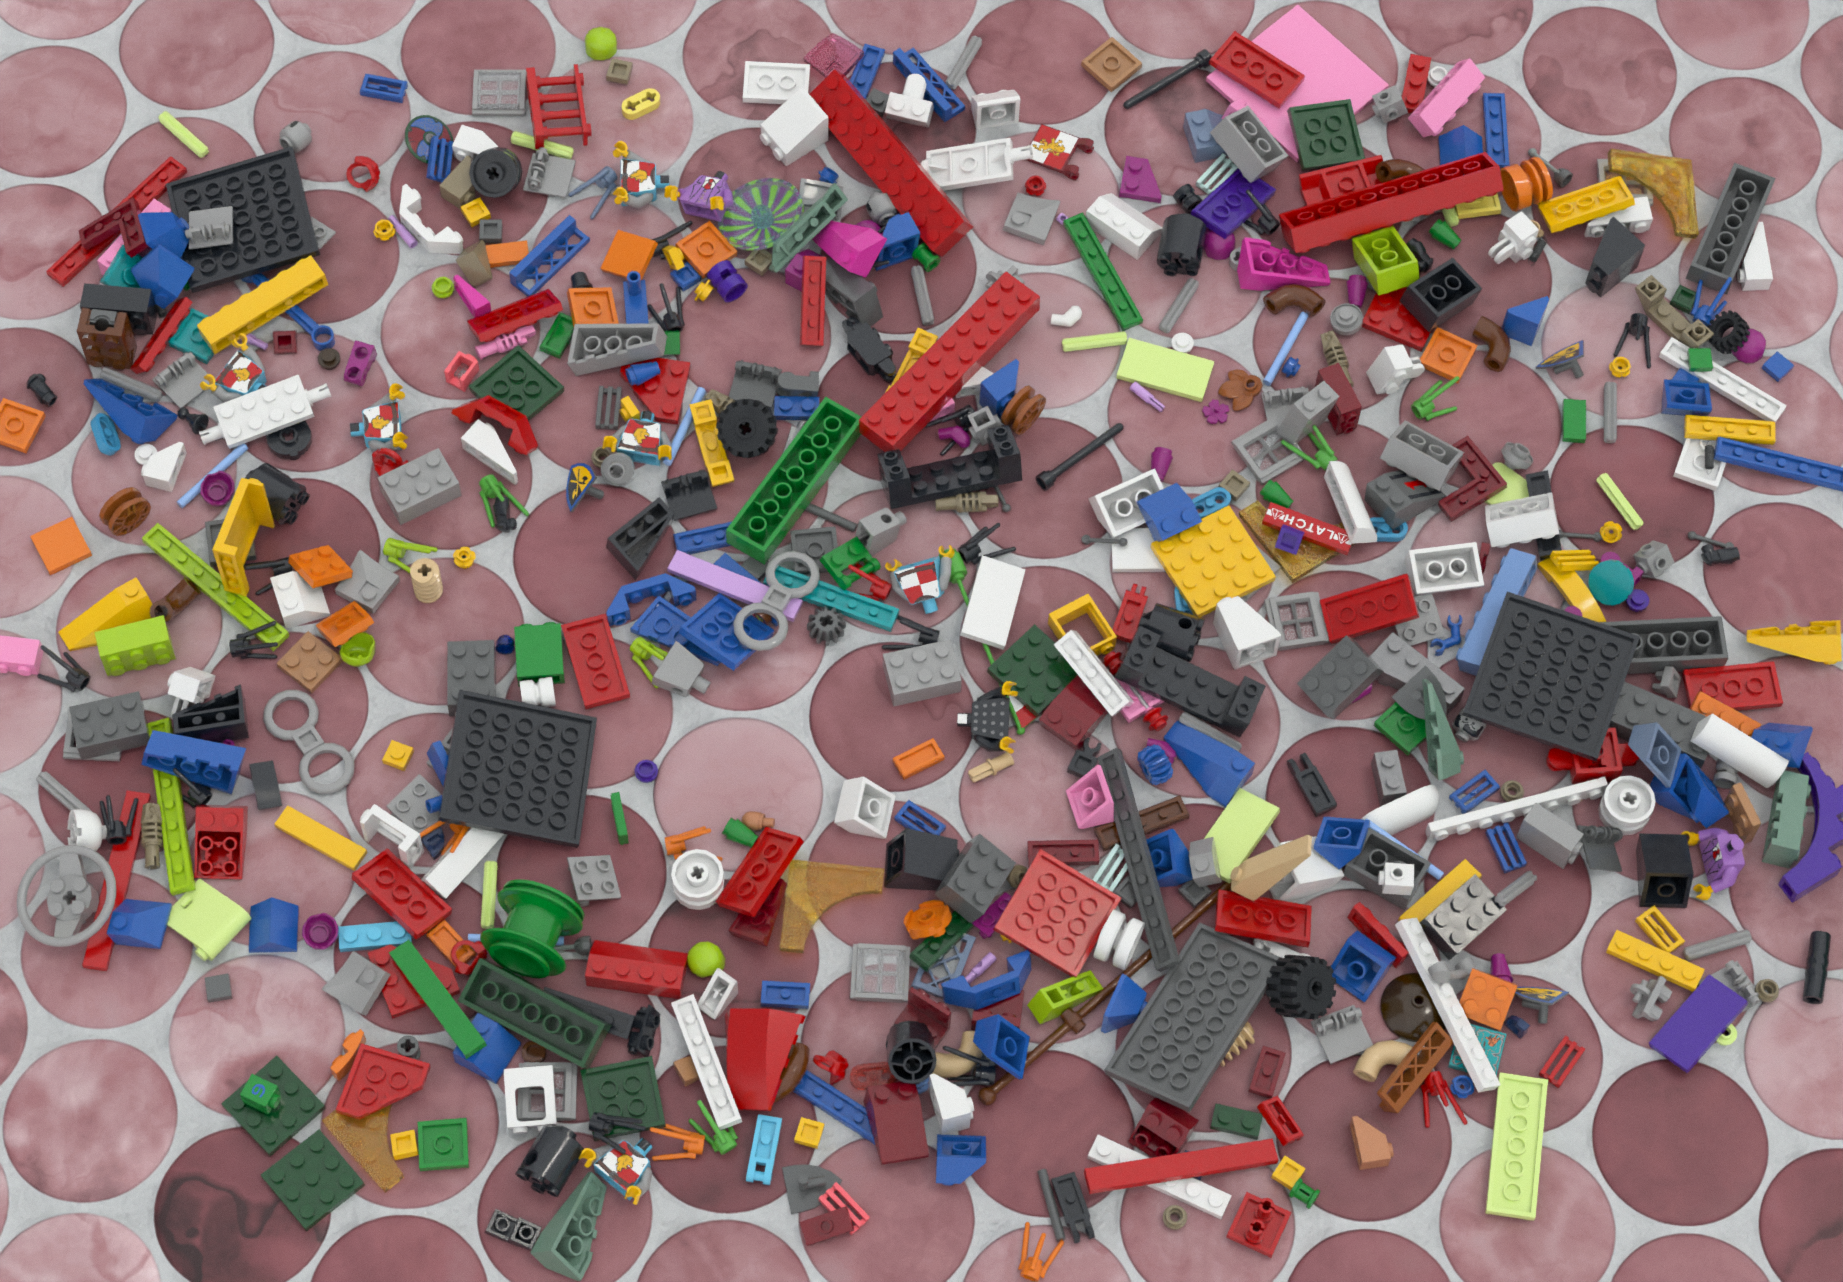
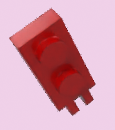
M1134 583L1131 591L1126 590L1112 629L1118 640L1128 643L1131 642L1139 627L1148 600V596H1145L1147 587L1142 586L1140 593H1136L1138 584Z

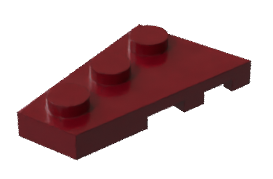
M780 878L755 917L739 913L728 930L732 936L765 947L768 946L787 887L784 879Z

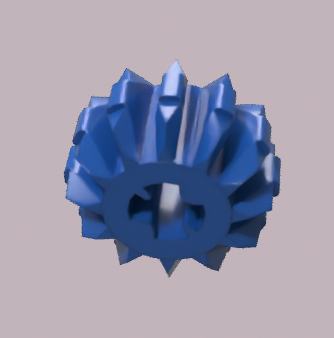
M1159 745L1147 746L1138 752L1137 760L1146 779L1152 785L1163 784L1172 778L1173 769L1165 751Z

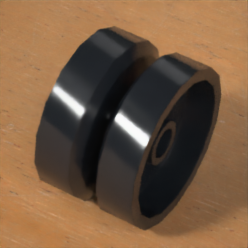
M494 147L484 150L475 156L470 165L469 175L472 185L479 193L495 198L508 194L518 186L522 177V166L515 153L507 148ZM494 168H497L498 176L494 174Z

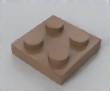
M1111 37L1082 60L1081 66L1110 92H1113L1142 68V62Z
M307 631L276 664L280 670L312 694L343 660L340 655Z
M1742 783L1732 785L1724 803L1729 811L1726 816L1730 817L1733 823L1734 833L1746 844L1753 840L1761 822Z

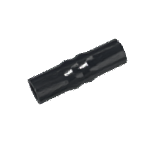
M1813 931L1810 935L1803 1001L1810 1004H1821L1824 999L1831 935L1827 932Z

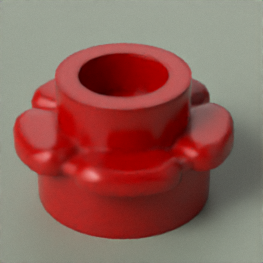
M1037 175L1031 176L1025 182L1026 192L1031 196L1042 195L1046 189V183L1043 178Z

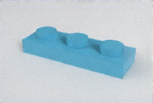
M398 922L338 926L340 952L379 949L387 945L398 947L407 940H410L412 943V936Z

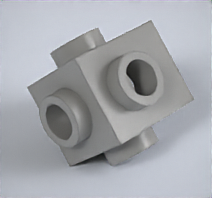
M1396 85L1372 96L1375 102L1372 108L1376 117H1382L1384 124L1408 113Z
M988 406L968 415L972 424L969 430L974 440L979 438L982 446L988 443L987 430L1002 426L997 414L992 415Z
M1654 540L1649 544L1643 545L1633 555L1636 566L1644 571L1643 575L1653 578L1661 576L1666 569L1675 563L1667 544Z

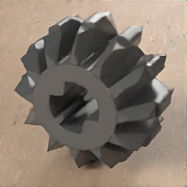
M826 605L823 607V611L816 608L814 611L815 615L810 614L808 617L807 630L810 631L809 636L811 639L816 638L817 644L825 641V644L828 646L830 640L837 644L838 637L844 636L843 629L846 628V622L843 621L842 613L836 614L837 610L835 607L831 611H828Z

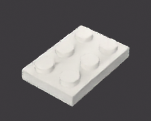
M745 61L743 102L784 104L802 87L809 92L810 64Z
M1686 438L1673 477L1716 491L1726 462L1714 460V468L1710 470L1705 469L1706 444L1707 446L1712 445L1715 449L1716 440Z

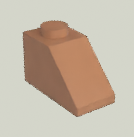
M1353 1116L1349 1125L1359 1170L1388 1166L1394 1153L1392 1144L1387 1142L1386 1135L1358 1116Z

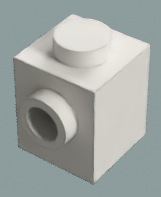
M1385 862L1383 871H1379L1378 885H1382V894L1411 895L1414 887V864Z

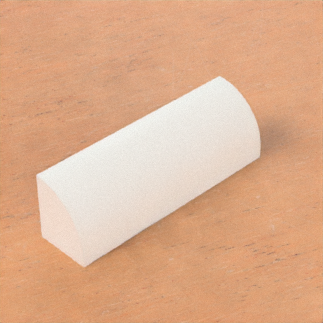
M1330 461L1324 479L1351 544L1377 542V534L1349 467L1340 461Z
M1714 714L1707 716L1697 723L1691 738V742L1766 788L1772 786L1780 778L1789 762Z
M470 827L455 852H450L452 844L421 880L439 897L446 899L504 834Z

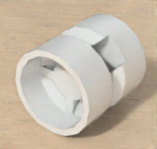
M552 677L540 678L537 683L533 680L520 681L523 703L541 705L543 707L556 706Z

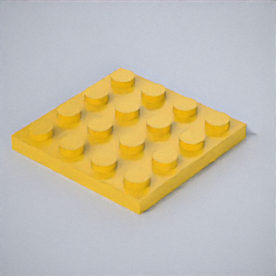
M1230 506L1202 518V522L1163 541H1154L1150 546L1173 584L1179 590L1182 598L1188 604L1193 615L1197 617H1202L1216 610L1217 603L1223 598H1234L1237 596L1241 598L1276 579L1270 566Z

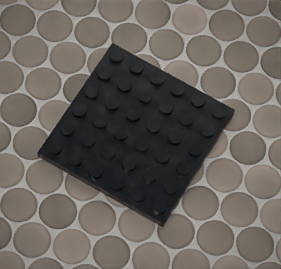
M292 146L166 184L172 212L177 217L184 218L188 225L189 212L233 207V244L189 250L188 242L184 250L183 260L194 267V271L188 280L192 293L296 263L310 255L312 257L320 255L295 151Z
M1507 591L1462 716L1597 761L1640 636Z
M460 690L457 698L438 821L578 848L597 718Z

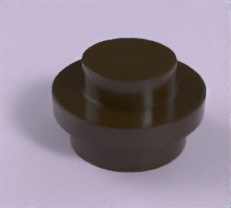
M326 348L319 353L318 363L326 370H333L340 363V354L333 348Z

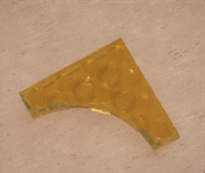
M1610 149L1607 153L1609 172L1627 176L1645 186L1665 207L1672 221L1675 236L1696 239L1699 231L1692 160Z
M1257 500L1239 511V517L1274 561L1281 566L1282 571L1292 583L1340 554L1303 539L1296 555L1275 548L1280 531L1262 524L1267 509ZM1343 522L1334 525L1345 529Z
M792 860L789 865L780 951L804 953L805 944L811 929L817 920L837 903L863 894H882L884 868Z
M393 1104L360 1120L339 1114L335 1109L322 1120L323 1124L386 1193L404 1178L403 1173L392 1158L387 1140L389 1114Z

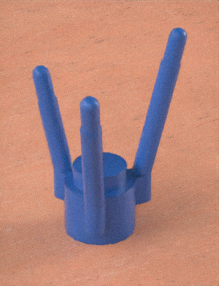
M1728 277L1711 306L1702 305V307H1699L1703 280H1699L1694 306L1690 315L1694 316L1693 322L1699 319L1706 327L1707 325L1711 326L1710 320H1714L1716 318L1715 315L1719 314L1727 304V301H1723L1714 311L1732 281L1731 277Z

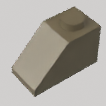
M466 156L439 185L441 197L460 210L461 206L473 201L475 198V188L471 183L469 175L471 165L469 156Z

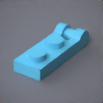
M758 1114L746 1182L753 1183L755 1180L763 1182L764 1185L771 1184L782 1118ZM756 1165L766 1166L765 1172L756 1171Z

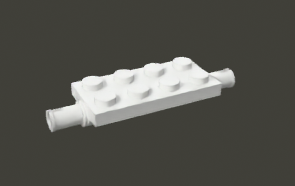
M1011 138L929 150L926 151V159L920 164L940 188L945 191L1013 180L1014 161L1033 159V150L1031 145L1013 148Z
M296 375L214 406L219 421L218 425L199 431L204 445L223 438L226 440L229 449L315 417L311 408L313 403L332 396L327 383L307 390L304 389L300 376Z

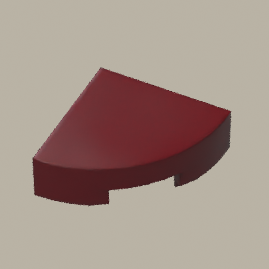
M1485 542L1481 543L1478 553L1482 574L1485 571L1487 556L1491 546Z

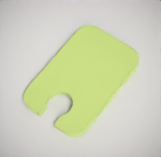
M1497 462L1493 464V467L1507 482V488L1486 500L1485 503L1491 505L1529 497L1526 479L1503 463Z

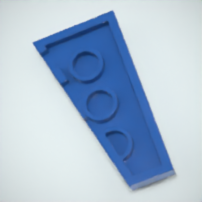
M658 596L630 628L631 633L670 648L677 641L698 659L716 666L721 663L678 633L680 627L691 617L661 596Z

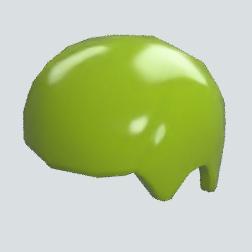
M596 27L589 30L585 36L586 54L594 60L610 59L617 52L615 34L605 27Z
M366 632L357 633L348 642L341 645L340 657L346 664L354 667L368 664L375 655V640L372 635Z
M708 941L699 942L688 951L687 965L693 974L705 978L713 976L717 968L723 970L726 958L722 950L715 944Z

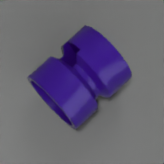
M729 260L717 263L707 274V279L711 280L710 283L717 289V292L725 302H732L738 299L747 290V283L740 274H737V270Z

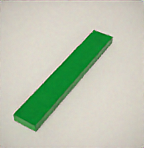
M1082 212L1063 220L1066 231L1122 331L1142 324V316L1084 213Z
M410 940L389 952L393 961L466 1059L487 1046L482 1036Z

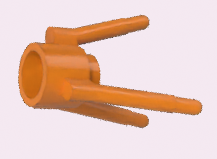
M438 821L419 834L423 837L446 822ZM450 823L449 826L455 833L442 850L441 855L452 844L450 852L454 853L470 827Z
M703 826L678 835L665 837L667 855H674V860H677L679 856L684 854L682 851L686 850L685 840L710 833L711 829H706ZM717 857L719 861L723 860L722 857Z
M666 1124L664 1128L671 1131L654 1127L650 1128L651 1132L684 1140L683 1149L688 1150L685 1153L653 1156V1161L680 1158L695 1159L696 1154L702 1155L705 1135H699L700 1133L690 1132Z
M1026 1222L1021 1262L1018 1269L1021 1270V1277L1038 1282L1039 1278H1044L1047 1269L1060 1251L1064 1241H1059L1042 1266V1261L1038 1259L1046 1234L1042 1233L1033 1257H1028V1260H1026L1030 1223Z

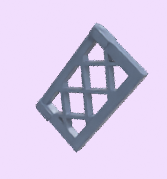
M966 934L961 939V941L966 942L962 953H959L955 945L953 948L956 955L947 959L941 958V961L932 967L935 968L943 964L948 976L935 980L930 969L928 973L932 982L928 984L923 983L921 978L925 970L919 966L911 987L917 990L921 989L928 994L943 999L942 989H939L938 984L961 976L976 937ZM958 958L959 963L955 973L951 974L946 963Z

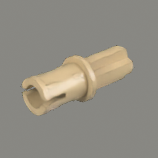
M1008 752L991 760L988 758L985 763L968 771L969 778L975 783L990 775L995 776L998 771L1014 765V760Z

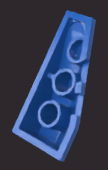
M101 378L84 380L83 384L120 430L137 444L155 441L177 419L178 415L158 403H154L153 406L143 402L144 397L124 393V388Z
M1176 721L1163 737L1164 741L1175 750L1177 758L1182 760L1189 769L1191 776L1202 786L1205 794L1225 808L1239 788H1242L1253 774L1255 763L1249 758L1179 721Z

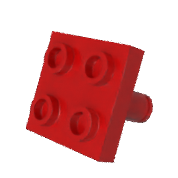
M1246 1192L1226 1238L1272 1258L1292 1212L1275 1205L1270 1198L1261 1199Z

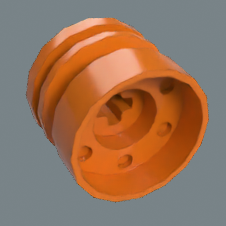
M1539 157L1524 160L1520 163V166L1512 164L1500 169L1504 189L1501 193L1512 211L1517 212L1530 207L1532 203L1537 205L1542 201L1545 202L1552 198L1553 187L1547 167Z

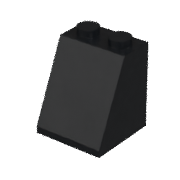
M1612 217L1609 221L1585 282L1589 290L1596 293L1599 297L1605 295L1638 267L1645 248V244L1615 217Z
M906 828L886 843L884 887L936 891L959 856L958 840Z
M1639 833L1636 848L1639 907H1652L1655 905V907L1687 908L1694 875L1687 836Z

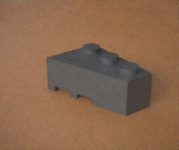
M829 258L826 261L825 294L835 304H842L847 309L845 314L848 317L854 316L862 324L867 322L871 327L883 318L876 293L878 290L874 283L866 281L860 275L849 272L832 258Z

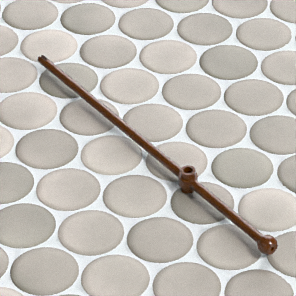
M1225 882L1175 925L1171 929L1174 939L1216 903L1218 890L1230 891L1231 883ZM1150 948L1078 1011L1074 1012L1071 1008L1064 1011L1060 1016L1064 1023L1026 1056L1024 1070L1067 1032L1072 1030L1076 1035L1079 1034L1086 1027V1024L1082 1021L1083 1018L1115 991L1121 975L1124 974L1130 978L1153 958ZM1007 1072L991 1087L980 1089L978 1098L981 1103L986 1106L992 1105L997 1099L996 1094L1016 1077Z

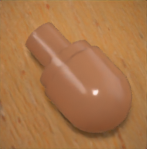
M749 811L743 815L742 823L750 830L760 831L764 827L774 828L775 819L766 818L762 812Z

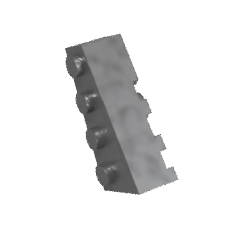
M1394 632L1370 656L1384 671L1376 679L1381 685L1399 690L1426 665L1441 683L1447 704L1446 715L1462 699L1464 687Z

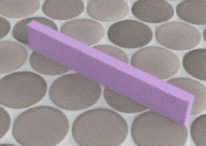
M679 550L676 551L667 568L671 574L749 605L761 603L770 588L767 585ZM791 599L783 612L787 620L794 622L803 604L802 599Z

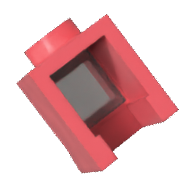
M459 351L444 371L446 382L465 392L470 382L479 372V365L474 356Z

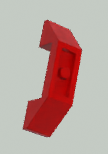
M490 395L452 409L451 414L457 416L464 423L470 424L481 418L483 414L488 418L501 422L502 426L513 429L508 445L514 448L517 453L528 455L538 447L527 416Z

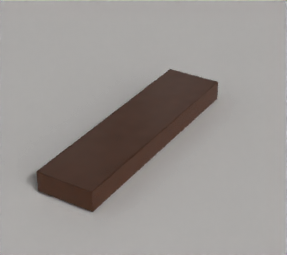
M1180 795L1138 811L1145 835L1189 819L1190 816ZM1115 821L1094 828V833L1103 852L1113 848L1115 844L1121 845Z

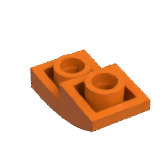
M361 1029L356 1033L349 1034L342 1044L345 1055H339L332 1062L330 1069L338 1082L351 1070L361 1043H366L364 1032Z

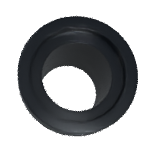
M576 272L571 276L572 288H593L586 273Z

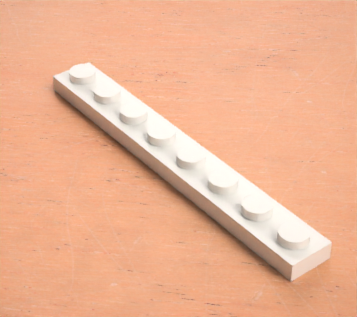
M1605 777L1430 822L1425 833L1428 840H1443L1451 834L1458 833L1462 835L1477 827L1485 829L1496 822L1502 821V823L1513 821L1515 817L1523 815L1526 817L1535 803L1549 811H1553L1561 805L1568 804L1571 806L1578 804L1583 799H1598L1603 796L1608 783Z
M1417 918L1400 920L1395 926L1478 1093L1495 1090L1501 1084L1448 980L1445 982L1433 980L1428 972V968L1439 961Z

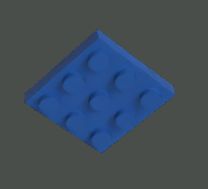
M721 593L717 594L687 620L678 632L733 671L756 652V650L749 649L741 644L734 634L733 623L736 614L742 608ZM752 615L748 616L743 623L745 633L752 639L761 641L768 640L773 636L774 629Z

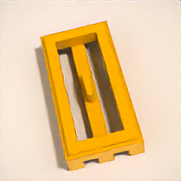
M1590 550L1552 551L1550 555L1551 560L1560 571L1592 570L1599 563V561H1595L1596 558L1594 555H1591Z
M1655 905L1635 920L1657 948L1671 953L1685 942ZM1651 914L1658 920V922L1676 941L1675 943H1673L1670 940V938L1664 933V930L1651 918Z

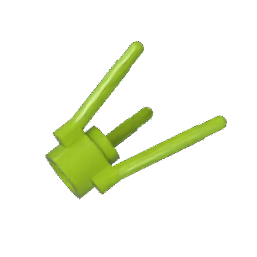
M388 538L383 548V554L389 556L388 562L394 563L410 573V567L398 560V558L404 557L406 549L430 554L431 551L437 552L438 549L436 547Z
M640 636L633 641L629 650L634 654L632 659L640 666L652 683L653 676L642 662V659L648 660L653 655L660 660H664L668 653Z

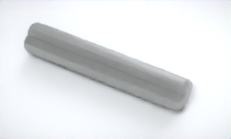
M971 37L949 74L946 85L950 89H956L981 47L982 39L980 37Z
M920 265L913 266L911 268V275L922 324L924 326L934 324V316L923 267Z
M1193 278L1187 280L1159 324V329L1164 333L1171 331L1196 292L1199 285L1197 280Z
M104 367L100 373L101 379L155 403L159 402L162 398L161 390L114 369Z
M1606 382L1604 385V442L1615 443L1617 439V384L1615 382Z
M1187 712L1181 714L1179 722L1240 752L1242 744Z
M48 772L39 773L36 781L68 810H90Z
M1527 871L1500 891L1495 897V902L1499 903V906H1505L1532 886L1534 881L1537 880V876L1533 875L1532 871Z
M1745 929L1685 947L1683 954L1685 959L1690 961L1750 943L1752 937L1749 930Z

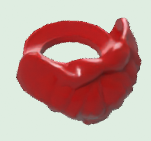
M356 156L354 163L348 167L346 172L349 183L353 187L363 188L366 192L374 189L379 183L380 170L378 164L369 157ZM357 166H366L370 171L371 179L363 183L356 182L352 177V171Z
M381 448L372 453L375 471L379 476L408 463V460L403 462L399 454L388 448ZM385 455L392 457L396 462L388 459Z
M462 940L453 946L451 959L456 965V973L466 976L472 974L480 958L487 959L488 953L481 941L474 943L470 940ZM460 946H471L478 954L470 966L457 959L456 951Z
M831 1050L827 1052L825 1057L821 1055H814L813 1062L818 1067L831 1073L830 1085L840 1082L845 1078V1070L849 1064L847 1059L839 1053Z

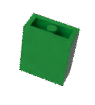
M546 622L543 625L522 624L514 627L518 687H520V681L533 680L537 683L540 678L552 677L553 684L565 683L561 623Z

